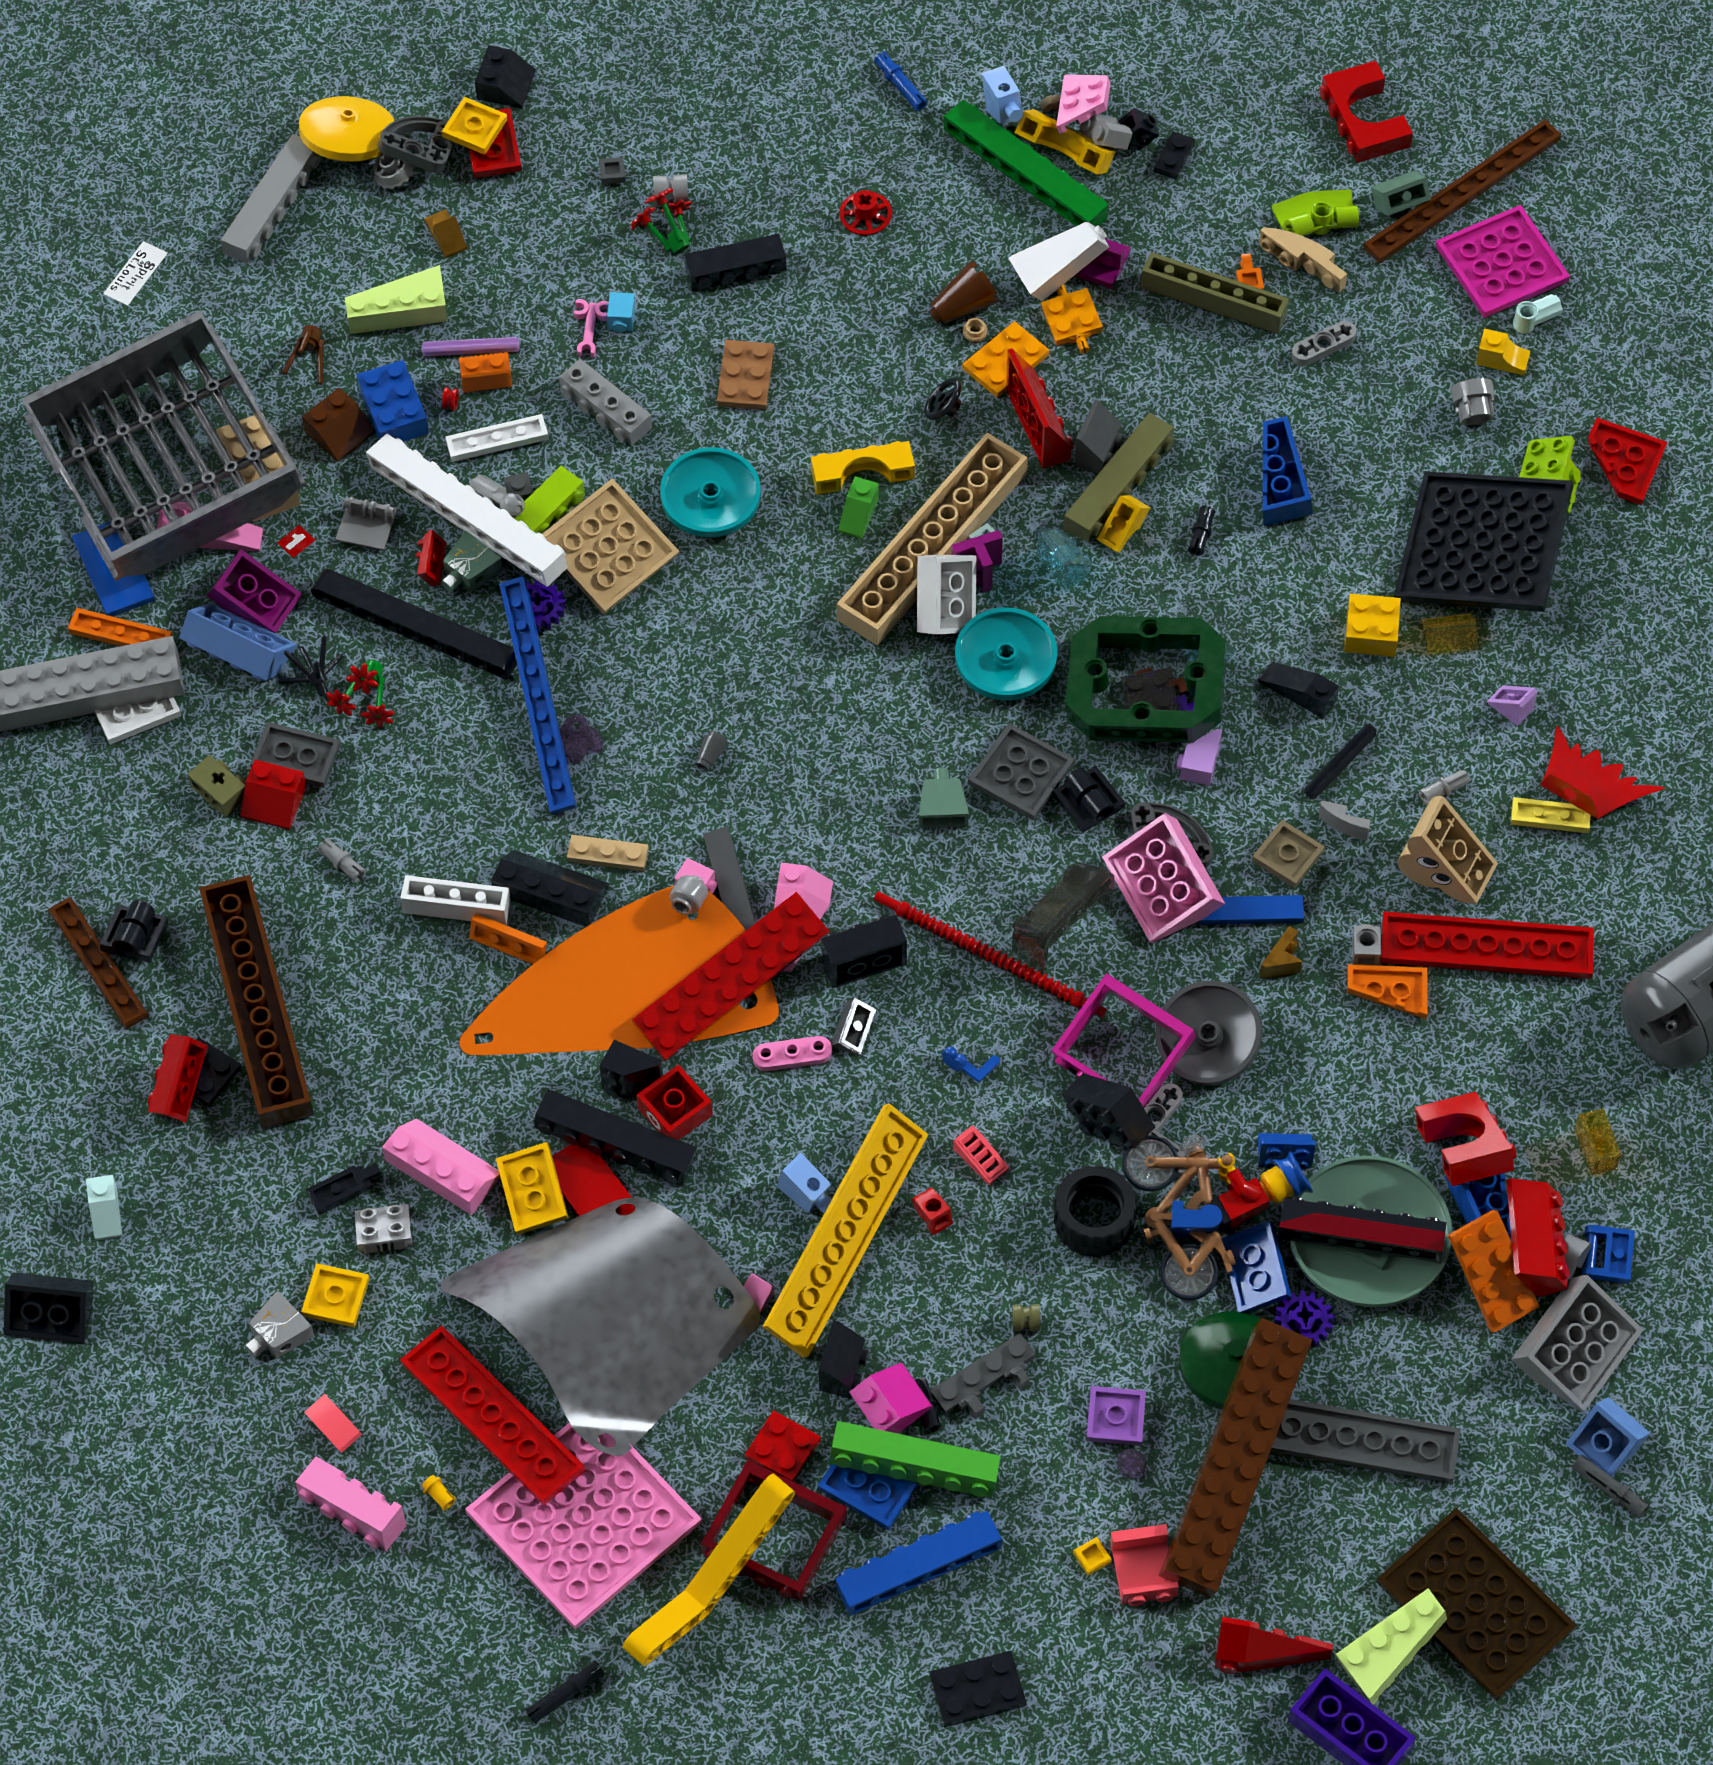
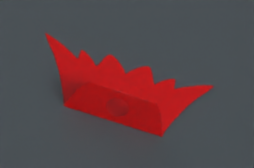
M1556 726L1552 755L1540 786L1588 814L1600 819L1607 813L1635 799L1665 789V787L1653 785H1632L1637 780V777L1618 779L1623 769V764H1611L1601 767V754L1599 750H1595L1581 758L1579 744L1577 743L1570 750L1564 734Z

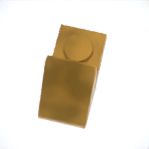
M446 209L424 218L428 230L445 259L468 250L456 217H451Z
M1291 926L1287 928L1261 964L1260 977L1266 979L1301 972L1302 961L1293 956L1299 946V942H1297L1298 931Z

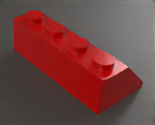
M1514 1178L1507 1179L1515 1275L1537 1297L1568 1289L1567 1278L1570 1277V1272L1565 1261L1567 1245L1563 1239L1565 1222L1561 1216L1560 1207L1563 1206V1200L1560 1192L1555 1191L1547 1182Z

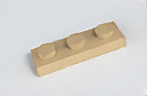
M571 835L567 862L644 872L649 846L648 844Z

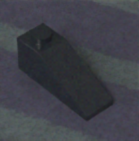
M1272 662L1258 681L1322 719L1326 717L1338 698L1339 685L1318 673Z

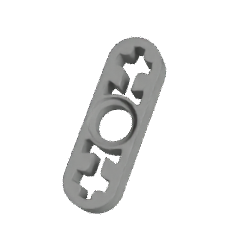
M1341 321L1297 342L1292 348L1293 362L1299 366H1307L1352 344L1356 337L1355 325L1349 321ZM1341 331H1343L1344 333L1349 332V336H1346V334L1340 335ZM1327 340L1331 345L1327 348H1322L1317 342ZM1299 351H1301L1302 353H1307V356H1304L1303 354L1299 355Z

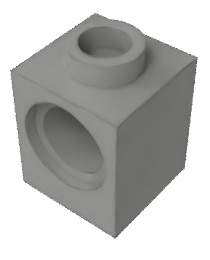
M1370 924L1354 926L1352 934V965L1379 966L1381 957L1380 927ZM1368 942L1371 946H1364L1361 943Z

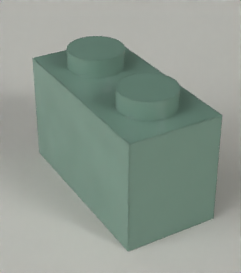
M1416 171L1371 187L1376 210L1387 216L1431 200L1426 176Z

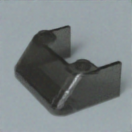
M1081 862L1076 865H1070L1065 871L1064 877L1024 917L1021 915L1015 920L1012 925L1014 929L1012 933V952L1029 966L1034 967V970L1041 971V975L1046 974L1048 949L1096 901L1108 911L1112 908L1115 875L1106 868Z

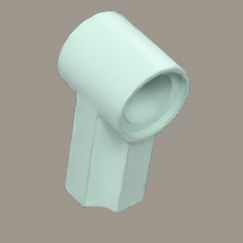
M1551 294L1534 302L1524 301L1519 303L1513 320L1514 329L1519 333H1530L1535 325L1561 315L1563 308L1557 295Z

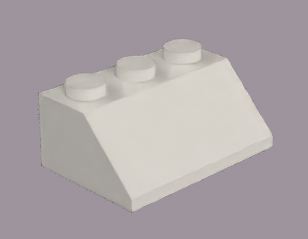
M918 556L917 632L936 635L960 633L965 624L976 616V556Z

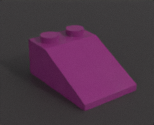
M240 549L232 557L206 596L222 608L276 633L302 596V593Z

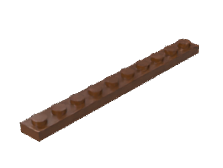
M1546 119L1433 195L1431 200L1423 202L1366 241L1363 249L1381 264L1560 141L1561 133Z

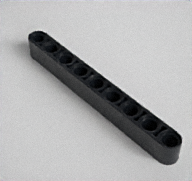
M324 569L311 588V594L320 601L500 678L509 679L517 666L513 647L330 569Z

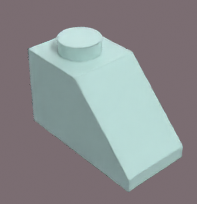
M113 1175L86 1179L95 1241L122 1237L118 1192Z

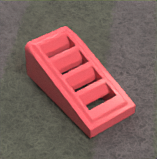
M973 1125L953 1141V1150L988 1185H991L1009 1170V1166ZM973 1140L974 1142L966 1148V1145ZM980 1147L982 1150L973 1156L971 1153ZM987 1155L990 1157L984 1163H979ZM996 1163L998 1165L992 1171L987 1173L986 1169L989 1168L992 1164Z

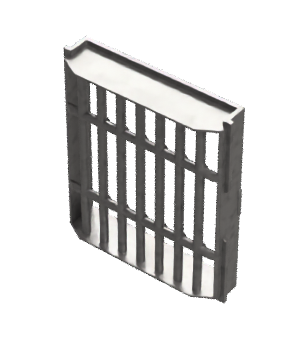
M201 310L22 398L28 415L24 416L56 475L62 476L68 489L76 499L84 514L81 520L115 581L125 576L147 574L282 506L298 489L307 485L273 426L267 423L255 403V396L213 325H209ZM210 342L230 374L218 381L214 380L200 356V353ZM191 360L206 384V387L196 392L191 390L179 369V366ZM167 372L171 373L184 396L174 403L168 400L156 379ZM145 383H148L161 406L160 410L152 414L147 413L134 390ZM234 383L237 385L271 443L260 450L254 448L221 390ZM123 394L127 396L139 417L138 421L130 425L124 423L112 402V399ZM211 395L213 396L245 450L246 457L238 461L232 460L199 401ZM102 404L116 427V432L108 436L102 435L89 412ZM189 406L224 464V468L214 473L210 472L177 415V412ZM78 416H81L94 439L93 443L85 447H80L67 424L68 421ZM166 417L169 419L202 476L200 480L192 484L186 481L154 423ZM57 425L72 451L71 454L59 459L41 426ZM144 428L146 429L178 485V491L170 495L164 493L133 439L132 434ZM120 440L124 441L156 498V502L146 507L141 504L109 447ZM98 451L102 453L134 510L132 514L124 518L120 517L87 459L88 456ZM276 452L284 466L269 473L262 460ZM76 462L80 465L111 521L110 525L100 530L65 470V467ZM253 465L260 478L246 484L239 471ZM231 476L238 489L224 496L217 482ZM208 487L215 501L201 507L194 494ZM186 499L193 512L178 518L172 505ZM163 510L170 523L156 530L149 516ZM140 521L147 535L133 541L126 528ZM118 533L124 546L111 552L104 538Z

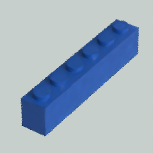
M988 1510L982 1513L974 1512L968 1515L965 1521L956 1525L954 1523L947 1524L940 1529V1532L931 1536L929 1534L922 1535L909 1546H898L882 1558L873 1557L867 1560L864 1566L855 1570L849 1568L842 1571L835 1578L836 1590L849 1616H852L1002 1549V1538Z

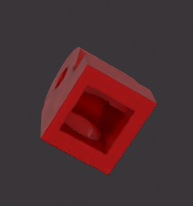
M929 1188L912 1198L916 1211L926 1222L927 1228L932 1235L953 1224L950 1207L933 1188Z

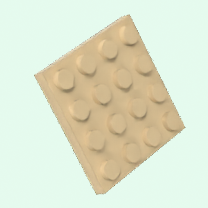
M613 478L542 533L548 542L554 546L559 545L565 551L568 568L564 572L603 614L678 556L680 552Z

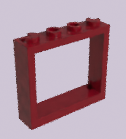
M747 1460L701 1543V1554L708 1558L718 1545L715 1540L746 1484L750 1482L760 1487L769 1475L775 1474L795 1491L792 1503L830 1522L797 1581L751 1559L747 1561L737 1576H749L753 1578L754 1583L766 1589L771 1587L778 1590L779 1595L783 1598L789 1597L801 1602L847 1518V1507Z

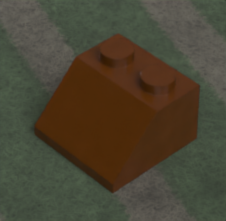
M340 388L336 389L302 416L305 433L337 462L375 433L357 403Z

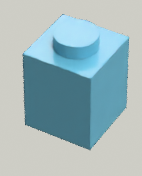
M610 292L607 312L608 330L616 332L633 331L635 315L634 293Z

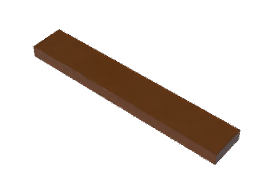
M69 897L49 908V914L125 1030L148 1018L147 1011L108 952L100 950V940L73 899Z

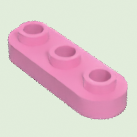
M822 1036L763 1043L754 1049L753 1063L761 1071L823 1064L831 1058L832 1045L827 1038ZM822 1046L823 1049L815 1050L814 1047ZM790 1049H794L797 1051L794 1054L788 1053ZM763 1053L770 1054V1056L766 1058L762 1057L761 1055Z

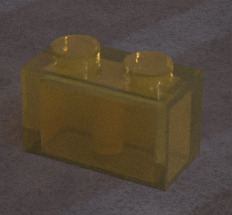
M1604 1108L1578 1114L1574 1129L1591 1175L1617 1169L1621 1153Z

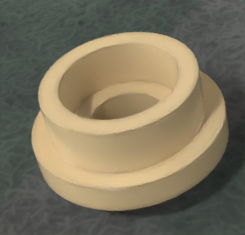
M971 318L963 326V335L969 341H981L987 335V326L981 319Z

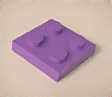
M1091 1386L1086 1441L1142 1446L1146 1391Z

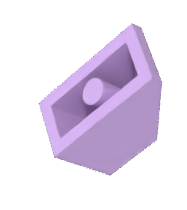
M1216 729L1199 738L1194 743L1186 745L1184 755L1179 754L1176 769L1181 770V780L1210 786L1221 743V729Z

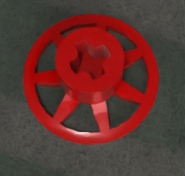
M862 190L844 200L840 207L839 216L843 226L850 232L858 235H873L885 229L890 223L892 208L884 196L869 190ZM877 199H879L883 203L877 204ZM851 201L853 209L844 211L846 205ZM887 208V218L880 215L877 211ZM844 216H856L851 226L846 222ZM874 218L876 221L882 222L883 224L875 229H872L871 220ZM861 221H865L868 230H858L855 228Z

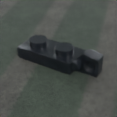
M376 1163L364 1169L362 1166L355 1167L354 1165L307 1188L306 1192L318 1215L372 1188V1183L380 1180L382 1173Z

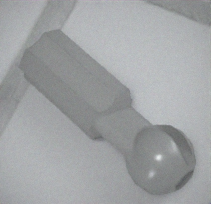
M478 474L476 478L471 479L469 486L482 498L487 497L497 508L505 509L512 518L518 517L524 511L525 503L520 495L507 494L505 487L485 475Z

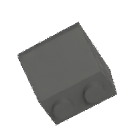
M1094 400L1076 438L1074 465L1097 474L1101 472L1115 455L1113 453L1115 448H1120L1124 438V434H1121L1122 423L1099 401Z

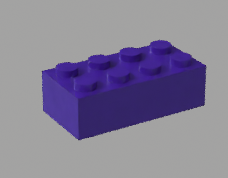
M1326 1668L1323 1669L1289 1712V1723L1344 1765H1401L1414 1748L1415 1736Z

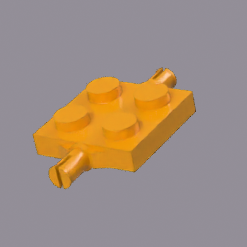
M1063 284L1056 290L1058 294L1056 298L1041 302L1042 311L1056 346L1066 343H1077L1081 354H1084V349L1088 353L1090 348L1086 339L1091 335L1103 332V326L1088 288L1067 293Z

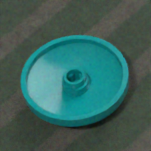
M699 448L681 455L667 468L660 486L661 504L669 520L681 530L700 537H720L741 529L754 517L761 499L760 480L754 467L741 455L723 448Z
M1003 607L990 609L973 617L960 631L955 646L956 667L964 682L983 696L996 700L1022 699L1039 691L1051 679L1057 664V643L1050 628L1034 614L1017 608Z

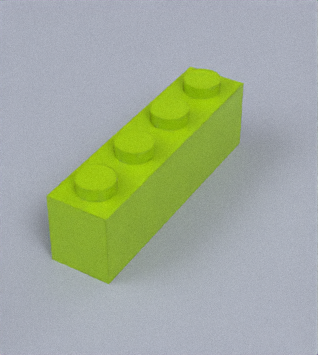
M560 466L524 501V511L514 519L518 522L523 521L535 533H544L567 515L574 505H579L585 497L584 481L563 466Z

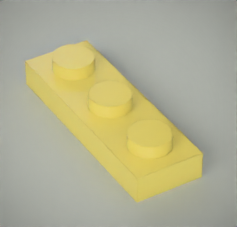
M1513 797L1510 825L1589 833L1591 815L1570 803Z

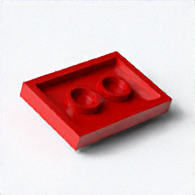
M510 108L498 110L507 114V121L486 154L484 155L469 149L474 178L522 171Z

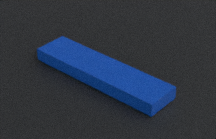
M1303 895L1222 897L1225 904L1199 921V925L1304 923Z

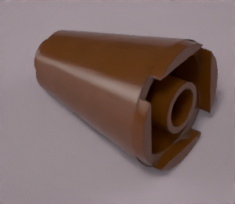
M970 261L930 304L932 309L929 310V313L936 323L940 321L943 324L949 323L1000 301L999 298L993 297L997 293L984 272L980 271L978 273L974 269L977 266L974 261Z

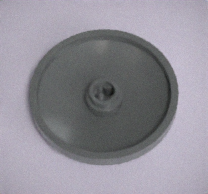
M1220 981L1196 982L1177 991L1163 1006L1162 1010L1192 1028L1196 1035L1191 1045L1172 1070L1179 1078L1189 1083L1203 1086L1223 1084L1244 1073L1257 1057L1262 1043V1022L1251 999L1237 987ZM1156 1023V1044L1160 1056L1165 1062L1180 1041V1038Z

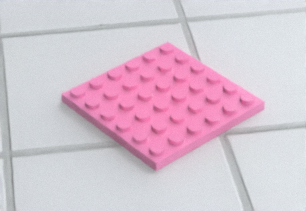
M568 1423L554 1436L585 1466L586 1471L543 1506L509 1472L470 1504L465 1511L576 1630L702 1523V1519L633 1447L625 1455L621 1456L603 1453L585 1441ZM606 1433L599 1435L598 1441L600 1444L606 1447L615 1446V1440L611 1435Z

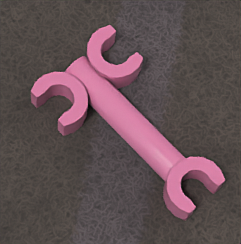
M578 299L575 301L576 308H583V310H574V318H586L583 341L577 346L578 357H581L582 351L589 349L591 351V358H594L596 355V347L593 343L596 318L601 321H607V313H603L601 310H608L609 302L601 301L597 304H588L585 300Z

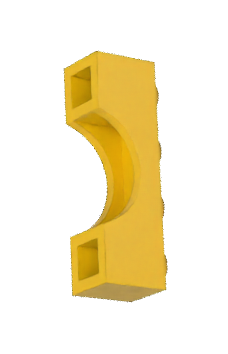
M1035 109L1023 111V116L1015 130L1016 134L1036 144L1054 148L1068 155L1076 161L1077 165L1097 175L1108 172L1116 150L1099 146L1094 143L1092 138L1086 137L1084 134L1068 126H1065L1066 132L1059 134L1056 120Z
M896 441L887 445H871L862 449H846L842 452L822 453L812 456L811 473L816 495L841 491L847 477L861 470L876 471L885 476L890 483L915 479V464L909 441Z

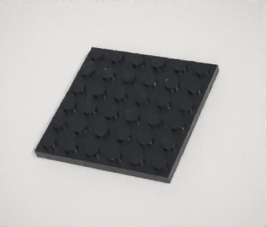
M1425 471L1394 598H1401V602L1545 612L1574 487L1571 480Z

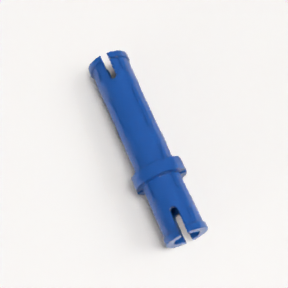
M882 51V54L881 52L877 54L874 62L884 72L888 82H892L916 111L925 108L928 104L927 99L921 95L918 89L904 75L901 66L896 65L885 51Z

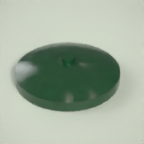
M1219 1312L1204 1317L1189 1329L1181 1344L1179 1367L1185 1384L1196 1397L1215 1408H1223L1253 1327L1261 1318L1244 1312Z

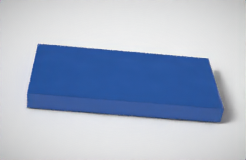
M111 521L97 526L100 530L110 525ZM88 531L72 535L74 544L106 615L114 617L155 601L153 592L144 574L125 576L115 581ZM118 533L104 538L111 552L124 546Z

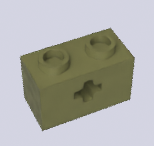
M209 755L187 774L190 787L223 816L229 815L243 802L246 782L239 775L234 776L222 760L219 759L217 761Z

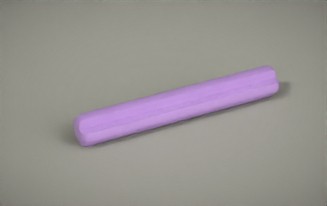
M517 337L429 341L422 343L423 356L500 353L505 351L518 352L520 349L519 338Z

